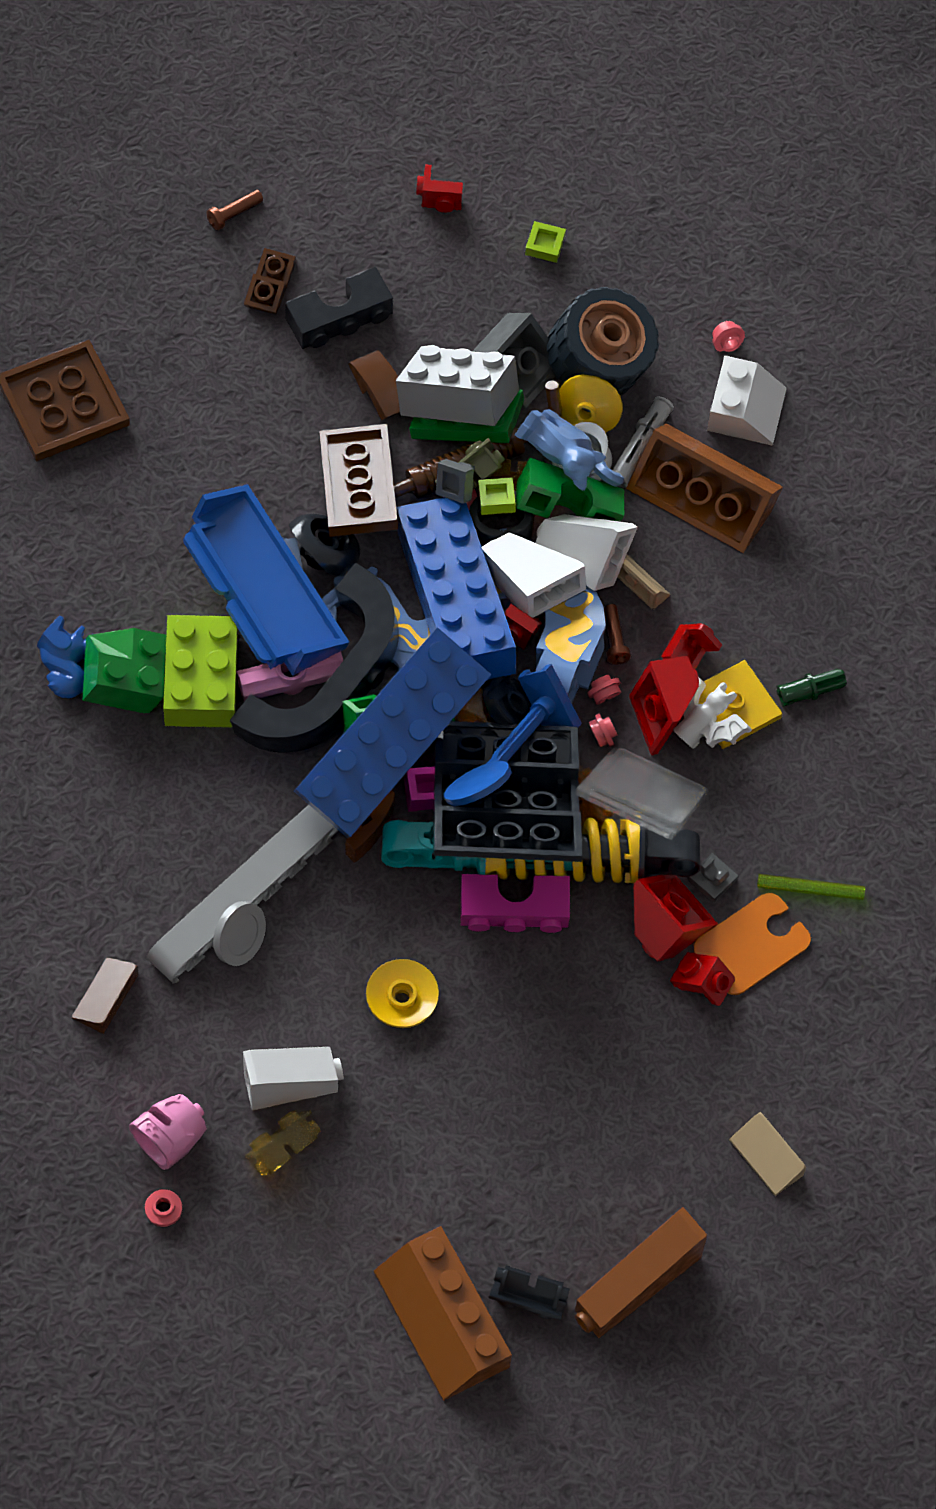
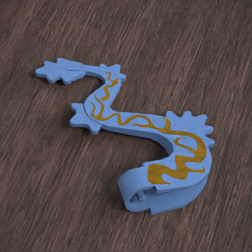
M370 567L367 569L377 577V568ZM344 576L335 577V588L344 578ZM378 578L386 587L391 597L398 622L399 640L391 663H394L400 670L429 637L430 631L426 619L418 621L411 619L390 586ZM495 585L502 608H508L510 604L514 605ZM587 586L586 590L535 616L542 621L541 626L544 630L536 647L535 672L541 671L548 664H552L571 703L574 701L579 686L585 689L589 688L604 651L603 633L606 629L604 607L597 592ZM333 588L322 600L337 621L336 608L340 604L335 588Z

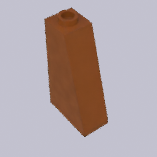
M684 1207L670 1217L577 1299L575 1319L586 1333L593 1331L600 1338L701 1259L708 1235Z

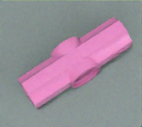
M340 651L299 672L295 677L284 675V673L289 671L285 663L272 669L267 664L236 671L241 696L245 702L250 694L257 698H263L279 693L288 695L300 693L307 686L327 682L343 662V657Z

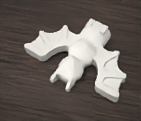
M699 678V687L683 714L684 720L674 728V732L693 749L699 744L702 736L706 737V743L711 748L721 741H727L733 745L736 744V740L742 734L749 733L752 729L737 714H733L720 722H716L717 716L723 713L728 705L736 699L737 694L735 692L726 694L727 684L723 682L714 692L708 695L705 703L698 704L700 695L706 686L705 682Z

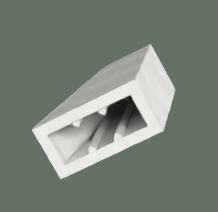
M563 514L544 519L537 529L538 537L535 543L581 561L585 565L586 586L596 591L615 584L638 527L633 523Z
M507 533L482 546L494 584L518 609L532 618L586 590L585 565L581 561L512 533Z
M330 1047L243 1051L244 1078L252 1110L338 1092V1080L344 1079L340 1059H333Z

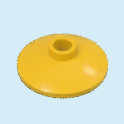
M583 374L569 378L559 389L562 406L561 418L573 426L581 422H592L599 425L606 433L619 422L623 411L622 400L618 391L608 381L597 376Z
M397 959L382 964L373 972L366 988L367 1003L373 1015L384 1024L396 1028L413 1027L427 1020L434 1012L439 997L438 984L433 974L422 964L408 959ZM399 993H405L408 995L409 1000L405 1003H400L395 997Z

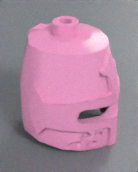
M181 1094L154 1104L147 1112L141 1114L139 1118L129 1125V1130L139 1146L163 1170L169 1169L187 1155L207 1128L202 1118L204 1111L197 1103L193 1104Z

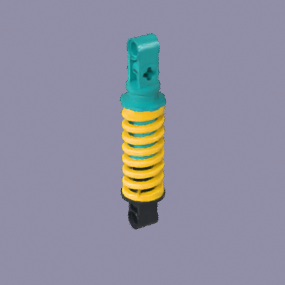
M588 818L585 820L581 831L582 862L435 856V859H432V853H434L432 838L433 822L393 820L383 826L381 859L384 864L395 868L406 866L454 868L455 871H462L464 867L477 870L478 874L496 875L497 873L498 877L504 880L509 876L510 869H515L519 880H525L528 877L529 870H535V876H547L548 870H554V876H566L567 871H573L575 881L582 882L585 879L587 866H592V877L595 882H602L606 867H611L613 882L620 883L623 880L624 867H629V873L625 872V883L634 884L638 879L644 878L645 874L676 875L680 877L697 874L700 871V836L695 831L688 829L647 830L644 818L620 819V835L618 834L616 822L608 818L603 822L599 834L596 820Z

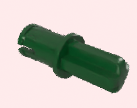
M837 668L814 676L808 673L805 674L804 678L797 681L777 685L776 692L782 706L785 707L810 698L817 700L820 694L844 688L847 685L844 671Z

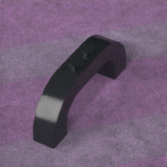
M355 563L335 588L339 604L359 616L365 622L364 633L359 642L317 695L303 706L293 709H279L268 705L250 694L230 719L235 735L254 747L270 752L289 753L314 747L330 738L344 724L342 701L364 697L371 689H375L380 685L385 671L397 650L399 640L398 622L386 587L373 573L359 564Z

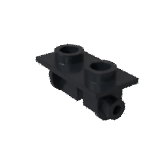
M507 1265L505 1269L497 1268L494 1278L495 1282L489 1294V1299L497 1301L504 1307H519L532 1311L541 1318L561 1320L570 1288L563 1286L564 1282L538 1275L536 1285L532 1287L528 1285L531 1273Z

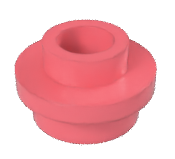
M732 321L723 322L713 330V346L719 352H732L738 349L744 341L745 332L741 326Z
M605 675L591 683L592 689L587 694L589 698H594L597 705L601 704L606 699H612L621 693L618 686L621 682L619 678L611 679L609 675Z
M600 713L596 714V719L588 722L600 748L607 744L611 747L614 745L612 738L618 736L609 717L602 719Z
M170 1190L155 1191L146 1200V1216L156 1226H170L180 1218L182 1202L179 1196ZM161 1202L170 1204L169 1210L165 1212L159 1211L156 1207Z

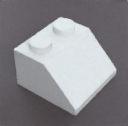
M724 356L707 431L773 445L786 387L758 363Z

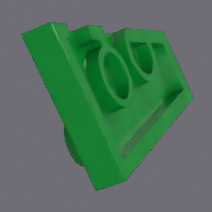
M523 389L519 390L495 426L413 417L409 428L411 439L484 442L489 438L491 442L509 443L524 403Z

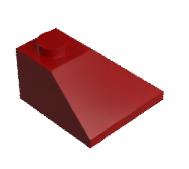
M688 656L650 661L629 695L651 756L659 753L699 687L698 673L692 668Z
M661 874L638 879L634 883L635 936L642 943L643 950L657 961L673 958L694 943L700 936L718 925L676 875Z

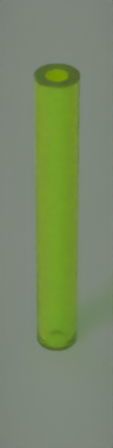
M758 874L757 888L864 900L865 886Z

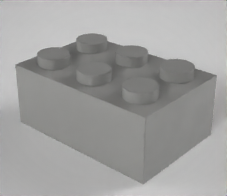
M435 345L421 346L396 380L401 416L491 426L497 424L519 392L515 356L502 355L499 352H473L464 348L456 350L444 349Z

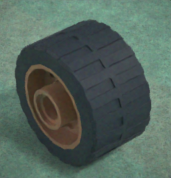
M608 287L589 289L572 301L550 330L547 344L549 364L553 368L557 379L562 383L577 375L597 376L612 384L621 396L633 387L656 358L655 355L659 348V333L655 320L648 312L647 307L630 293L627 294L620 289Z

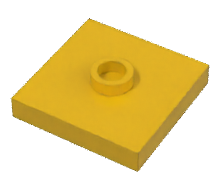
M746 660L703 681L706 686L700 695L698 704L705 703L708 695L714 692L723 682L727 684L726 694L731 692L737 694L736 699L728 705L723 713L717 716L716 722H720L733 714H737L752 729L751 732L742 734L736 742L782 718V712ZM721 741L719 745L722 749H725L732 745V743Z

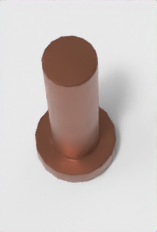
M255 190L221 209L212 207L207 210V219L215 230H220L225 227V221L263 202V196L259 190Z
M610 604L604 607L610 649L606 652L607 661L611 664H623L630 660L631 652L629 647L624 646L617 606Z

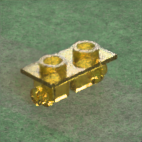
M295 1109L278 1121L281 1128L272 1135L265 1132L249 1144L252 1150L245 1157L246 1159L256 1157L258 1162L254 1166L262 1176L267 1173L272 1175L291 1159L284 1149L285 1145L289 1144L294 1153L298 1154L317 1139V1134L321 1131L319 1126L313 1120L307 1122L305 1119L312 1114L310 1110L298 1113Z

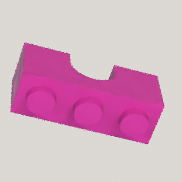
M462 874L461 926H468V929L472 931H486L490 929V926H504V930L509 932H521L526 927H540V930L546 933L559 932L562 930V927L568 928L570 919V876H534L530 897L522 902H511L506 900L499 892L498 875Z

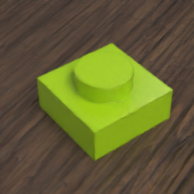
M534 221L526 245L525 255L557 263L565 239L566 229Z
M513 478L478 480L481 515L516 512Z

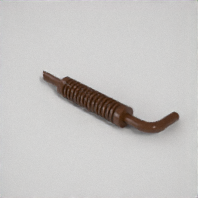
M548 381L545 384L548 409L562 417L559 384L556 381ZM515 427L509 443L492 442L495 449L491 453L497 449L506 461L525 452L524 444L528 443V441L515 436L517 432ZM475 442L462 446L460 449L457 448L454 451H450L448 454L445 453L442 457L433 458L430 462L426 461L424 464L407 469L405 471L406 479L394 484L395 498L412 491L416 498H420L436 490L435 481L437 480L438 462L448 459L458 463L466 456V450Z

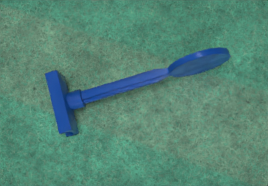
M552 664L546 665L541 671L531 673L530 670H525L519 675L518 680L532 705L530 712L497 748L492 758L486 764L465 773L448 786L444 797L449 805H465L477 801L500 788L512 774L507 761L540 723L549 726L579 727L582 724Z

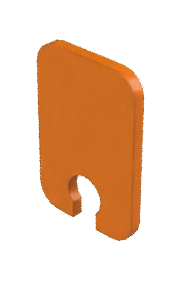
M766 893L759 896L700 936L694 944V953L719 957L735 976V982L728 994L739 995L744 993L809 947L811 941L810 934L800 921L791 927L787 935L775 936L769 932L767 928L768 919L774 915H781L789 909L785 902L776 894Z

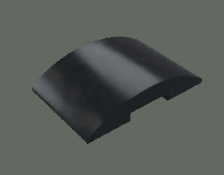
M451 721L435 739L434 856L582 862L581 812H579L578 727L539 725L507 761L512 774L500 788L477 801L460 806H451L444 797L448 786L465 773L486 764L492 758L497 748L518 726V724Z

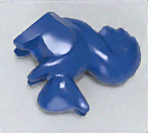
M59 615L44 631L38 641L37 648L40 650L44 666L50 671L46 676L49 682L48 687L55 695L70 699L83 692L84 670L78 663L83 659L85 660L86 638L83 639L85 627L80 626L73 634H69L63 629L64 618Z

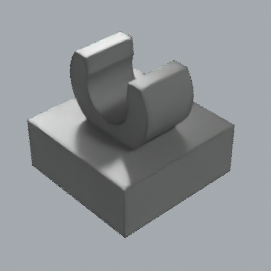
M448 459L438 462L436 494L462 504L472 500L475 466L465 462L457 463Z
M713 853L700 864V871L697 874L688 876V881L713 903L738 880V875Z

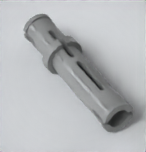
M660 396L655 397L645 417L640 418L635 425V434L612 470L624 477V483L620 485L621 487L626 488L654 429L662 426L673 411L674 406L668 399Z

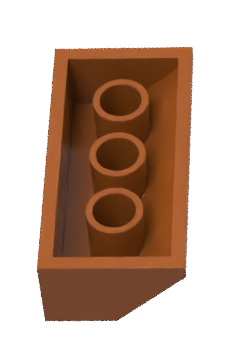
M666 423L654 429L626 489L744 553L772 512L783 487Z
M442 1226L407 1242L374 1270L378 1281L443 1401L510 1368L512 1354Z

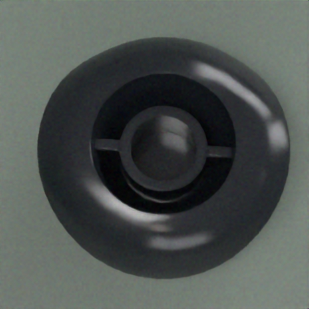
M314 513L304 514L289 523L291 531L300 543V555L305 558L308 566L317 570H325L335 576H345L352 566L358 563L360 545L356 536L351 534L330 537L328 516Z

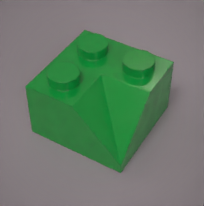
M137 628L88 635L85 647L82 701L139 713H150L164 698L166 635Z

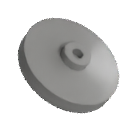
M240 901L231 905L222 914L217 923L213 939L215 953L222 962L232 966H240L251 960L258 952L266 930L265 916L260 907L247 901Z

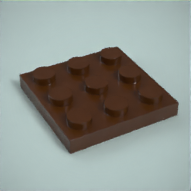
M90 339L0 373V389L36 462L130 426V418Z

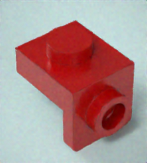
M425 164L424 176L417 177L416 195L422 196V207L436 208V210L445 213L461 210L463 183L431 180L432 165Z
M510 604L504 614L514 643L524 650L541 627L542 621L537 617H530L515 605Z
M681 624L661 657L662 659L688 656L692 668L696 670L705 652L719 651L722 644L714 636L713 630L705 624Z
M687 952L670 982L680 990L702 993L712 1005L720 1006L735 982V976L719 957Z

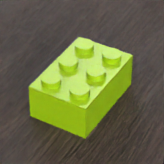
M167 615L163 708L165 726L232 727L230 719L236 713L238 628L230 616Z

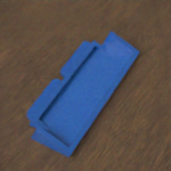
M249 485L202 495L192 515V519L196 524L192 525L189 533L185 535L183 542L213 590L219 595H224L228 602L226 610L256 658L262 663H267L270 669L285 663L293 676L346 649L349 640Z

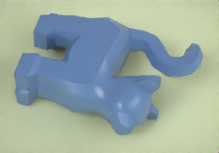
M550 409L544 410L542 413L538 410L531 411L515 433L516 437L530 442L547 459L562 465L565 475L570 477L581 490L586 489L587 477L592 470L602 480L612 486L617 487L624 483V477L621 474L612 471L606 466L604 461L606 456L591 448L590 438L583 431L559 417L557 413Z

